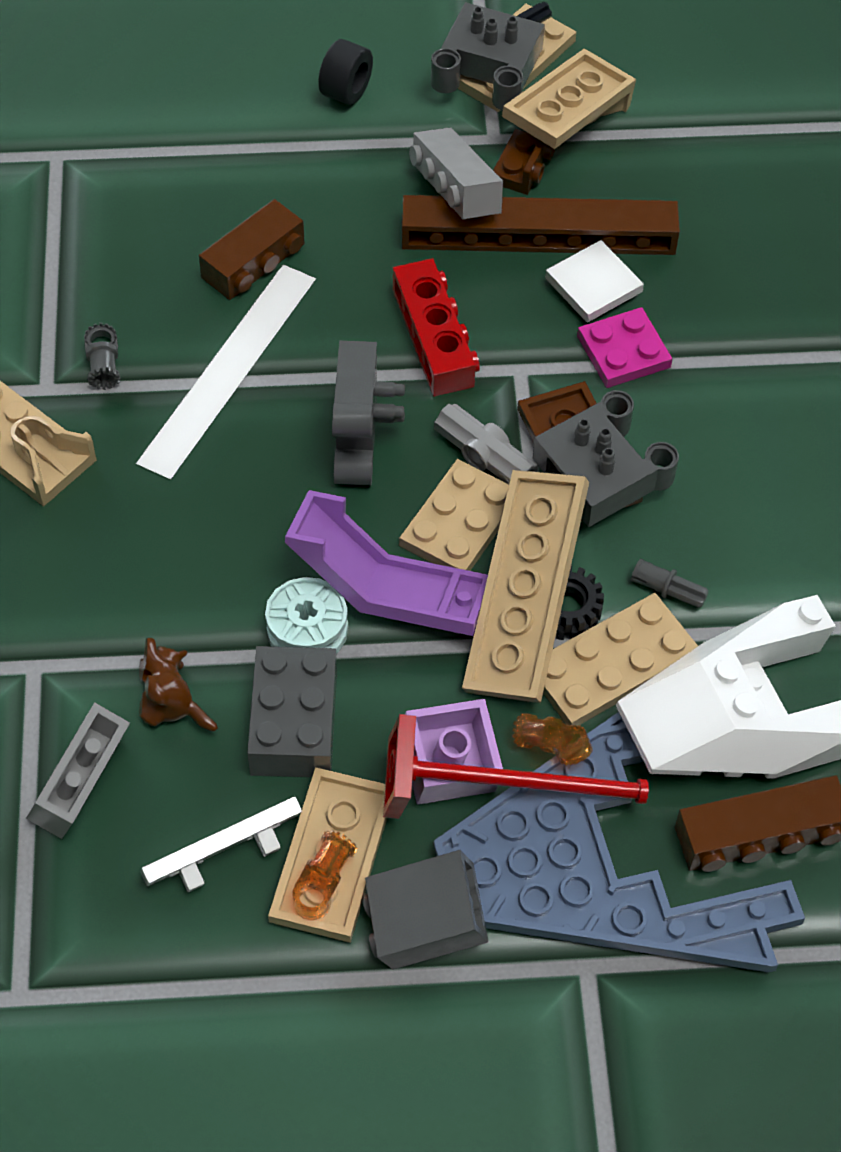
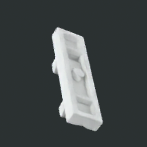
M292 797L142 867L140 872L146 886L148 887L179 873L187 892L196 890L204 885L203 878L196 865L197 863H202L204 860L253 837L264 857L278 851L280 844L273 829L297 817L302 812L296 797Z

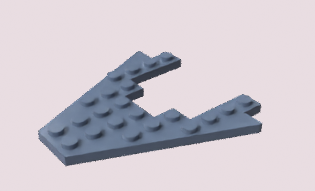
M618 712L533 772L628 782L623 766L644 761ZM510 787L433 842L435 856L461 850L474 863L487 929L773 972L776 971L778 962L767 933L802 925L805 920L791 880L670 908L658 870L617 879L596 811L631 803L632 799Z

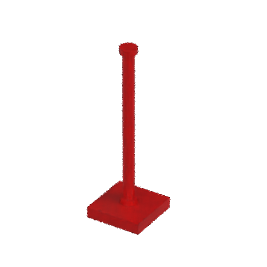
M399 714L388 738L383 817L399 819L411 799L412 781L415 782L416 777L635 799L636 804H646L648 799L649 784L647 779H638L635 783L418 761V756H414L416 716Z

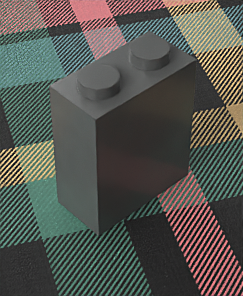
M461 850L365 877L367 893L363 895V903L367 915L372 919L374 931L369 935L371 950L376 958H379L391 969L394 970L488 943L474 863Z

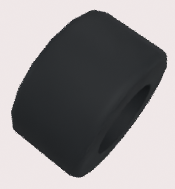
M344 39L335 41L328 49L320 67L318 86L321 94L348 105L357 102L363 95L372 73L373 55L370 49Z

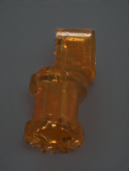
M522 713L521 716L516 718L518 721H514L516 728H513L515 734L512 737L516 738L514 743L518 744V747L531 749L534 746L540 747L546 753L556 754L561 764H577L589 757L593 751L587 732L580 725H566L561 719L554 717L539 719L536 715Z
M331 830V832L326 831L321 837L323 844L314 860H308L303 872L294 885L295 887L292 891L294 909L303 919L318 920L328 913L331 907V897L341 880L340 872L347 859L354 857L357 851L356 844L351 843L350 839L345 840L347 836L344 834L341 838L340 832L335 833L334 830ZM318 890L323 894L324 900L316 907L305 906L300 901V897L305 891Z

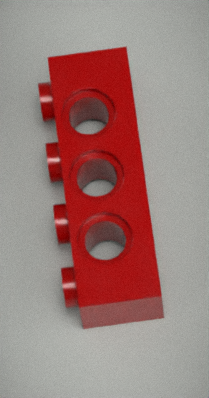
M431 258L393 267V292L432 395L435 397L473 388L475 386V372L480 371V365L476 351H470L468 347L469 336L465 324H459L458 308L455 298H449L446 292L448 291V284L444 271H438L434 259Z

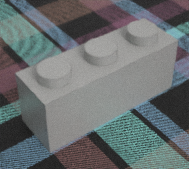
M94 702L26 819L62 839L73 824L130 722Z

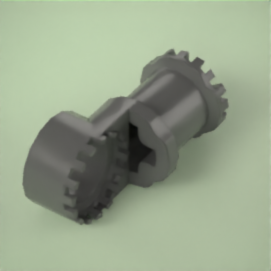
M99 322L100 325L95 323L93 327L89 326L84 335L85 353L87 360L90 361L91 370L88 373L87 379L92 387L97 386V389L102 387L103 390H106V386L111 389L112 386H115V383H120V373L116 370L115 360L118 358V340L116 331L112 326H109L107 323L103 325V323ZM100 336L108 337L111 340L110 343L106 341L92 343L95 338Z

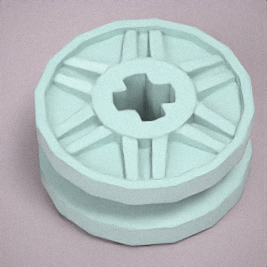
M302 577L293 579L276 588L267 601L265 611L267 634L271 647L335 648L337 654L346 642L348 633V609L344 597L328 582L320 578Z

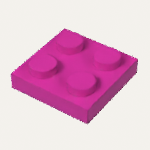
M642 307L578 327L577 337L606 388L671 368L673 359Z

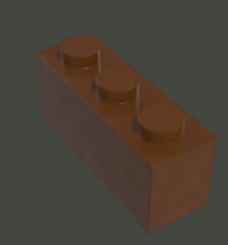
M273 199L199 254L201 278L227 299H233L239 293L247 291L252 283L265 273L273 271L290 254H295L300 250L302 245L305 244L303 220L276 199Z

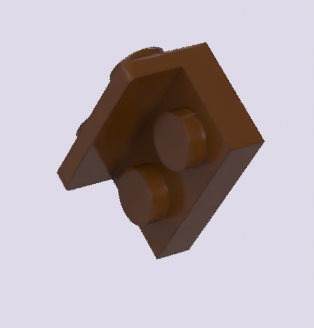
M515 129L493 171L503 180L504 188L528 195L533 184L540 183L545 169L544 163L546 160L551 161L555 149L533 135Z

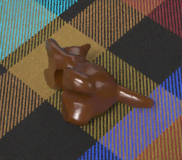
M146 638L144 658L140 659L139 677L145 684V691L142 693L139 716L143 722L150 726H157L162 722H176L185 716H190L201 728L216 731L218 729L217 724L192 700L189 687L178 672L184 666L181 660L187 655V651L177 652L164 646L156 647V642L153 638Z

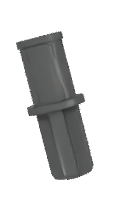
M641 558L632 573V582L661 593L662 598L670 595L693 606L702 607L708 596L707 588L676 576L677 570L668 571Z

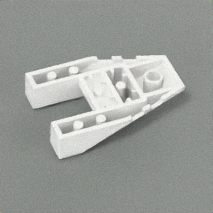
M818 595L783 603L705 641L617 702L616 707L650 774L700 776L703 771L723 772L725 777H741L743 773L764 774L766 778H777L841 759V700L788 715L762 668L821 651L836 626Z

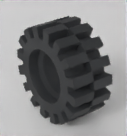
M571 565L565 594L579 598L583 606L577 611L568 612L561 610L557 627V639L564 640V634H570V639L578 635V632L583 633L597 625L598 620L601 618L604 602L602 585L600 582L595 584L596 577L592 573L584 577L585 569L581 567L578 568L577 573L572 572Z

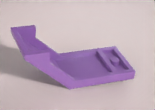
M308 491L285 536V543L354 608L365 614L454 633L474 635L487 582V574L390 555L346 514V497Z

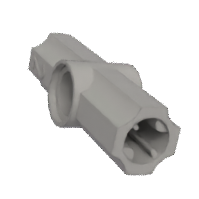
M457 404L445 406L434 422V430L460 448L464 459L469 465L481 471L488 469L507 484L510 483L512 470L538 471V465L513 447L508 436L499 426L494 423L482 424Z

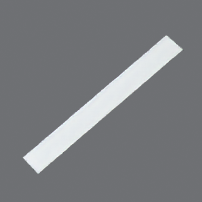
M282 265L136 464L171 480L316 278Z

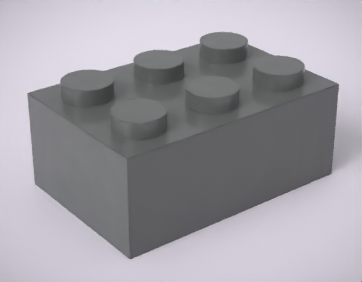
M256 646L248 741L250 776L312 777L315 767L332 771L337 684L335 648Z

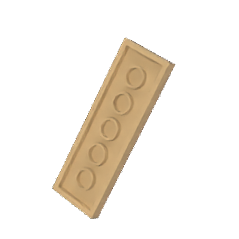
M512 470L462 689L466 693L541 703L589 481L585 476Z

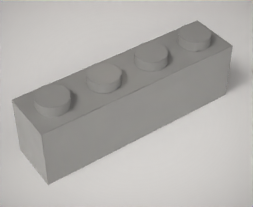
M452 128L414 132L413 145L410 146L409 150L412 165L423 174L424 178L432 184L437 193L441 194L449 206L462 219L502 213L503 180Z

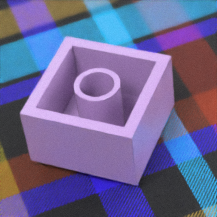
M485 699L406 711L405 715L416 716L414 756H418V761L503 769ZM416 777L415 782L412 781L417 805L495 792L498 785Z

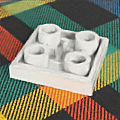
M602 240L546 270L545 274L548 282L587 323L642 293L644 286L638 277Z

